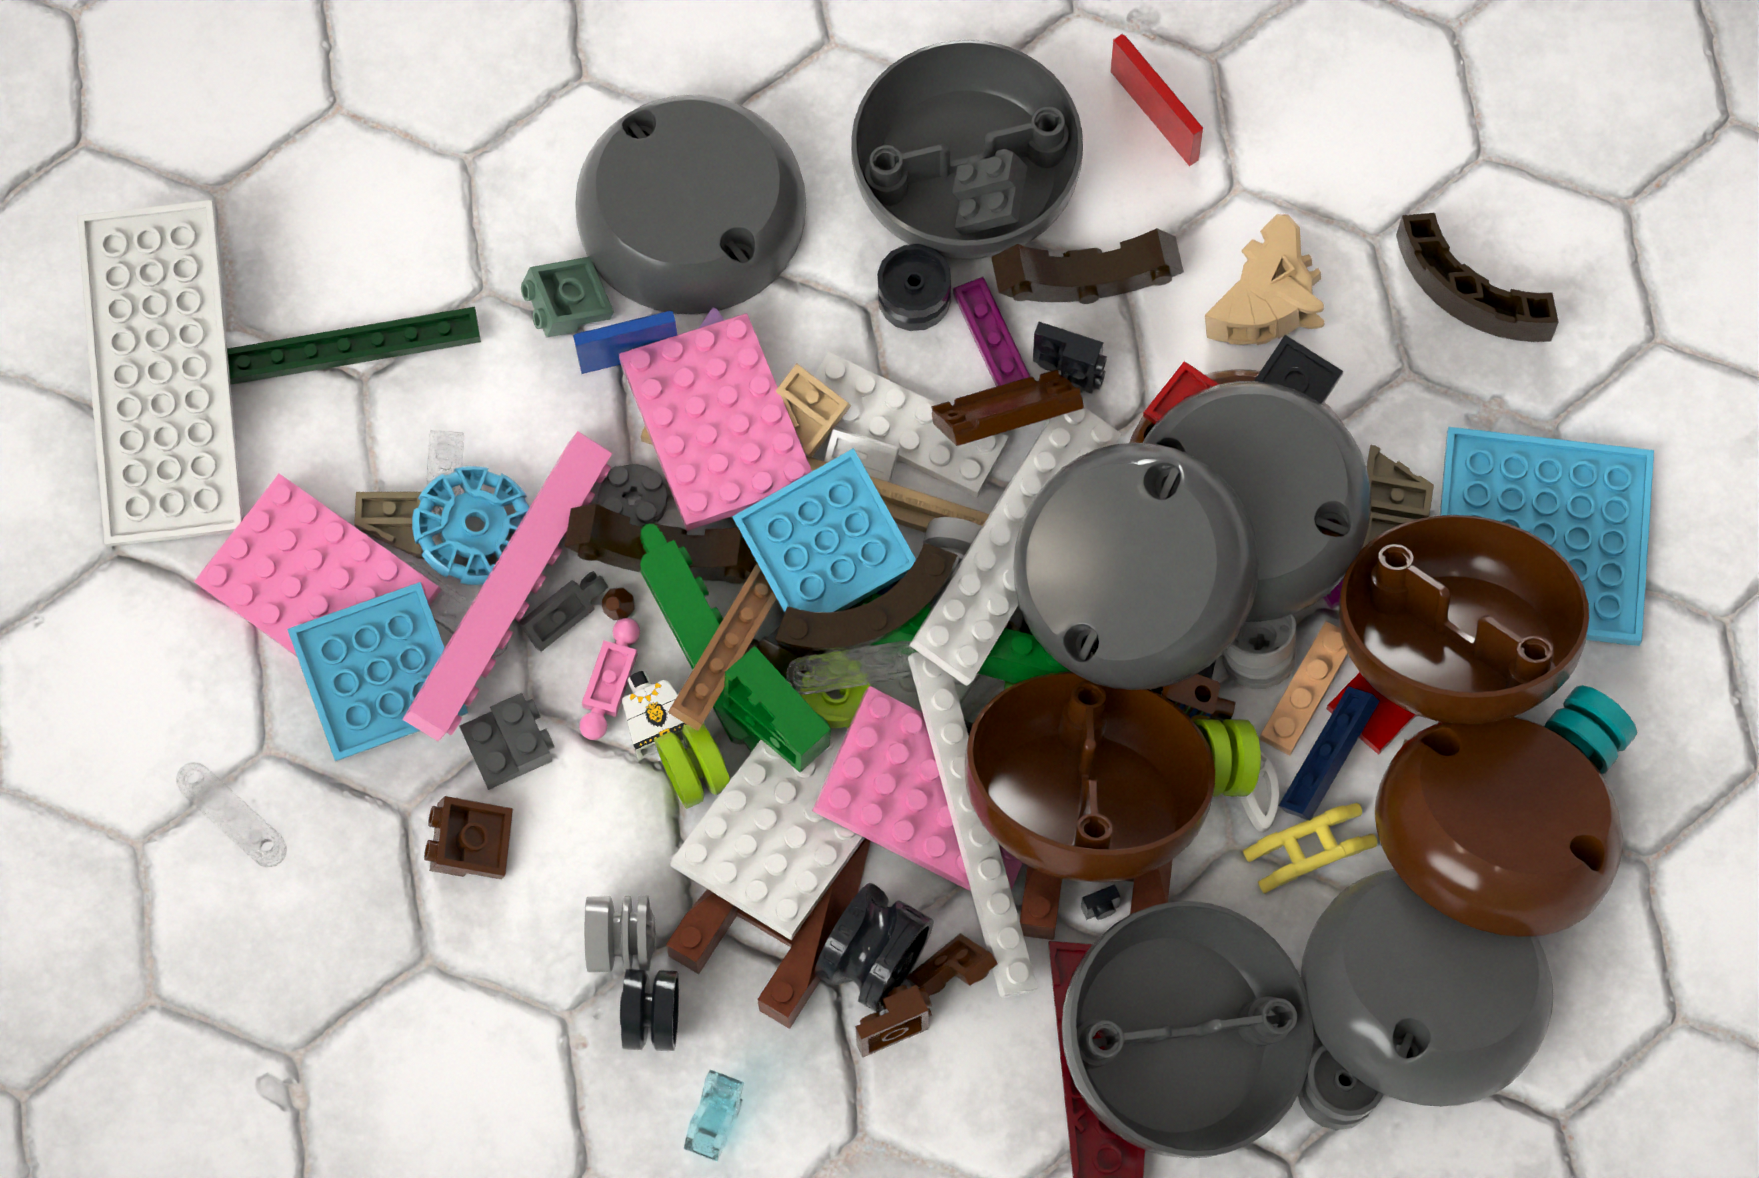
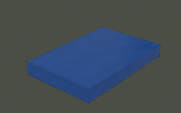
M667 311L573 335L581 374L621 365L620 353L678 335L673 311Z

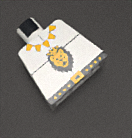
M639 671L631 675L627 681L633 693L622 698V703L637 760L640 761L658 753L654 739L668 732L676 734L680 741L683 742L682 727L686 724L667 713L678 696L668 680H662L652 685L646 671Z

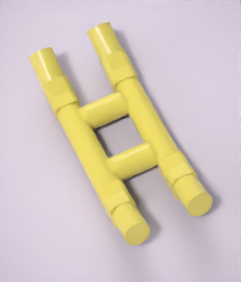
M1353 803L1332 808L1321 815L1313 817L1310 821L1306 820L1278 833H1272L1244 849L1245 858L1248 862H1251L1284 845L1292 861L1291 864L1281 867L1272 872L1273 874L1258 881L1262 892L1265 894L1313 870L1376 847L1378 841L1374 834L1362 837L1357 836L1345 840L1338 845L1329 828L1346 820L1361 816L1362 808L1360 804ZM1316 832L1325 850L1305 858L1297 839Z

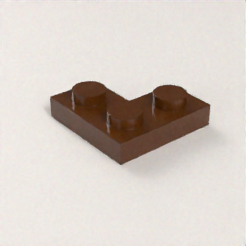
M960 933L905 978L911 987L917 985L918 988L924 986L930 996L940 992L954 976L971 986L973 983L987 977L989 971L998 963L989 951Z

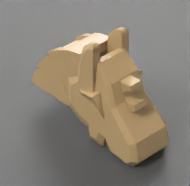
M1276 214L1260 231L1264 239L1263 244L1252 239L1241 250L1247 261L1243 265L1240 281L1205 314L1207 338L1229 342V344L1261 345L1277 337L1280 339L1299 326L1307 329H1317L1324 326V320L1316 314L1324 310V304L1313 295L1312 286L1321 279V272L1319 268L1314 271H1308L1307 267L1312 266V258L1309 254L1301 256L1300 227L1289 214Z

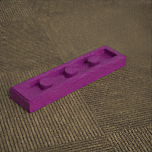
M984 277L954 287V298L995 385L1000 386L1030 377Z

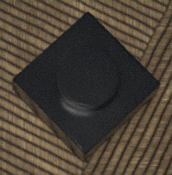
M1113 884L1082 897L1081 909L1086 920L1093 917L1101 920L1116 912L1115 908L1119 907L1121 898L1116 885Z

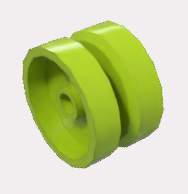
M1196 719L1194 723L1208 742L1215 765L1213 797H1218L1222 793L1224 796L1231 797L1248 796L1251 794L1258 782L1261 768V750L1254 726L1249 720L1225 719L1222 723L1215 719Z
M704 723L698 731L687 724L683 725L682 736L687 747L686 749L678 736L672 732L654 739L665 771L686 809L704 800V791L699 780L700 778L708 791L714 795L720 794L730 781L722 754Z

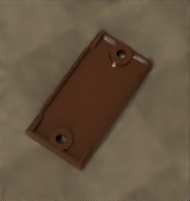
M1056 369L1040 374L1039 381L1030 376L956 398L953 406L949 401L931 406L933 424L956 446L1077 411L1083 409L1084 405L1080 388L1074 387Z

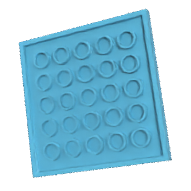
M1448 427L1440 516L1467 515L1494 519L1521 528L1542 539L1569 562L1584 586L1589 603V625L1586 640L1640 646L1643 632L1654 450Z

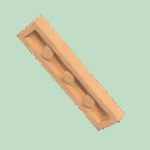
M1325 621L1260 734L1259 740L1289 756L1292 754L1348 655L1339 627Z

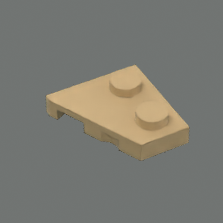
M797 363L776 389L777 394L781 395L792 424L803 445L802 448L810 457L815 454L851 407L847 401Z

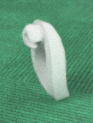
M1262 751L1261 768L1254 791L1248 796H1240L1250 821L1259 832L1268 831L1273 825L1279 804L1277 775L1273 765Z

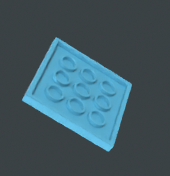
M854 448L732 516L784 612L787 606L810 612L844 611L903 578L916 561L915 556Z
M421 582L287 629L335 762L420 731L402 719L445 649ZM463 704L457 714L459 716L468 714L466 705Z

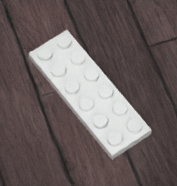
M828 352L814 375L815 378L851 405L835 426L836 428L899 447L897 460L976 498L981 493L1009 442V437L1000 433L956 446L933 424L931 406L938 405V403L833 353Z

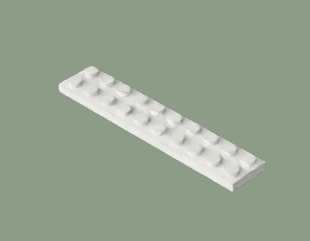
M1085 407L1050 418L909 646L964 685L968 686L973 681L1019 605L1014 585L1013 564L1015 545L1026 511L1041 488L1062 467L1095 449L1115 445L1121 435L1119 431Z

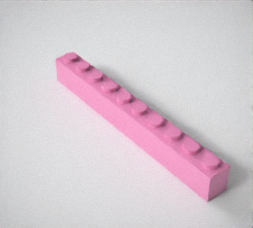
M578 431L568 442L402 720L436 741H439L446 733L449 735L454 733L462 720V717L457 715L463 704L469 707L479 691V688L474 685L480 675L486 678L496 663V660L492 658L493 653L497 647L503 650L511 638L513 632L508 628L514 619L518 622L521 620L530 605L525 601L530 591L536 594L546 578L542 574L546 564L552 566L559 557L562 548L558 544L562 537L567 535L571 508L589 505L595 496L590 491L594 483L601 484L610 471L611 466L606 464L612 455L610 451Z

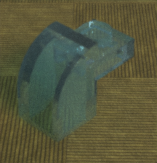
M710 1069L705 1078L700 1104L689 1123L683 1149L718 1161L740 1112L743 1101L741 1098L744 1086L743 1081Z

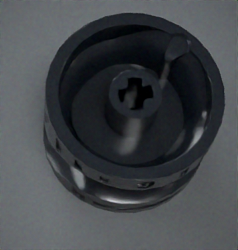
M868 883L853 898L832 930L817 961L815 976L830 985L854 981L860 991L858 1002L869 1007L874 1012L880 1013L884 1010L883 999L888 997L887 993L896 987L902 986L906 981L905 977L911 973L929 939L934 921L902 901H896L892 906L888 907L889 899L885 892L875 884Z

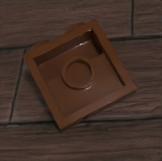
M444 796L437 803V806H432L429 814L428 826L434 827L433 840L427 841L424 852V860L430 861L429 871L464 877L466 874H473L502 880L506 875L513 808Z
M902 985L892 989L887 993L888 997L883 999V1015L876 1012L865 1016L859 1021L860 1025L855 1026L856 1042L862 1058L928 1030V1017L932 1016L930 1010L932 1003L924 986L918 988L917 985L908 988L907 985Z

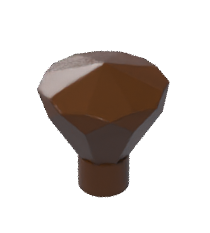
M625 588L610 589L602 599L603 612L613 621L628 618L635 609L633 595Z

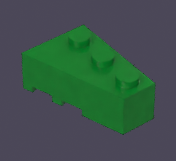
M756 646L751 648L725 671L723 707L798 772H802L829 747L831 728L828 722L810 707Z

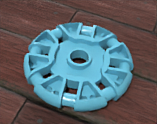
M480 466L455 468L454 472L449 475L441 474L424 488L418 497L420 504L418 508L414 509L412 516L414 540L416 544H420L423 550L421 556L440 575L446 578L450 575L461 579L460 583L467 585L484 584L495 564L489 565L487 559L494 553L497 559H499L509 542L506 540L508 532L514 534L529 509L525 500L527 495L515 481L503 473L499 476L489 472V468ZM460 485L465 493L455 497L452 488ZM482 485L495 488L494 494L481 490ZM513 505L516 513L507 516L504 506ZM433 506L444 508L441 516L431 512ZM469 517H478L483 521L484 528L478 532L471 531L467 528L465 521ZM441 533L443 543L435 545L432 536ZM456 554L469 558L466 567L453 562Z

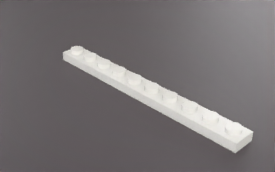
M912 653L908 657L986 948L998 963L992 970L1000 998L1034 991L1038 986L999 844L981 823L966 790L965 754L969 735L953 677L921 653Z

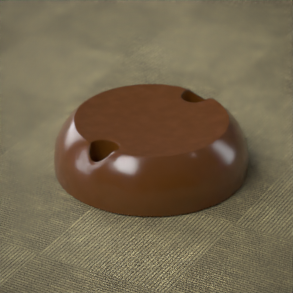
M1442 515L1416 519L1395 526L1371 540L1360 550L1355 560L1348 567L1343 579L1339 599V623L1342 640L1349 657L1365 680L1390 702L1408 712L1434 721L1465 725L1487 724L1517 716L1538 706L1553 695L1570 678L1577 667L1586 643L1589 625V603L1584 586L1569 562L1557 550L1537 536L1511 524L1494 519L1467 515Z
M1059 672L1032 677L1016 683L1000 692L980 711L973 723L967 742L965 782L970 802L981 823L993 839L1013 857L1029 867L1053 877L1072 881L1108 883L1136 878L1156 870L1171 861L1191 844L1198 835L1210 810L1215 788V765L1208 742L1197 725L1178 706L1161 694L1151 689H1115L1093 683L1073 672Z
M1514 716L1487 724L1465 725L1438 722L1415 734L1396 753L1382 777L1376 795L1375 822L1381 846L1398 875L1426 903L1444 915L1478 930L1498 935L1528 937L1552 934L1570 928L1585 919L1596 909L1609 891L1620 865L1623 852V833L1620 815L1614 796L1604 777L1594 763L1570 741L1558 733L1524 718Z

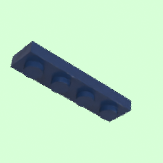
M1347 687L1278 805L1280 808L1309 821L1312 819L1380 700L1371 693Z

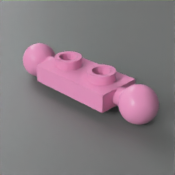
M622 618L615 623L612 631L613 637L616 640L615 643L603 641L582 701L583 708L591 710L590 713L582 717L579 724L581 734L587 739L597 740L605 735L607 731L605 714L613 717L617 716L628 684L627 679L631 676L638 656L637 649L629 648V645L634 644L640 636V627L633 619Z

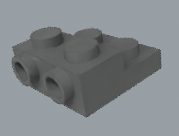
M1001 149L996 152L994 157L987 159L971 157L968 159L967 164L957 166L952 194L960 201L955 229L961 235L1018 222L1028 166L1014 152Z
M522 693L490 706L491 712L459 726L488 790L552 762L549 750L555 748L547 729L540 731L535 720L541 717L533 699L526 701Z

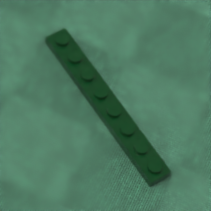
M475 307L227 348L230 385L479 343L481 338Z

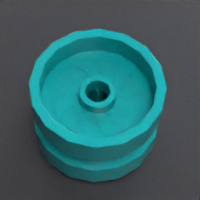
M1576 686L1563 703L1564 708L1557 709L1547 720L1544 727L1558 733L1574 744L1594 763L1601 774H1606L1618 758L1617 752L1625 751L1635 739L1638 733L1636 725L1619 704L1604 693L1588 686Z

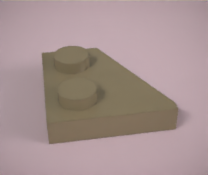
M1370 445L1366 467L1371 487V512L1411 519L1429 517L1434 484L1422 476L1413 474L1410 468L1400 461L1395 463L1380 453L1381 449L1376 445Z
M356 492L354 525L358 530L416 558H423L421 556L423 550L420 544L415 543L412 530L413 511L419 507L420 500L418 497L422 492Z

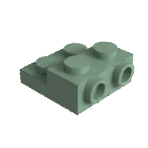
M590 257L530 267L521 283V293L524 300L531 301L535 309L533 311L534 325L537 329H543L546 338L577 332L579 326L583 324L610 320L614 313Z

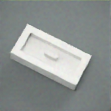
M835 427L832 430L824 462L828 463L854 448L869 476L887 482L891 480L899 447Z

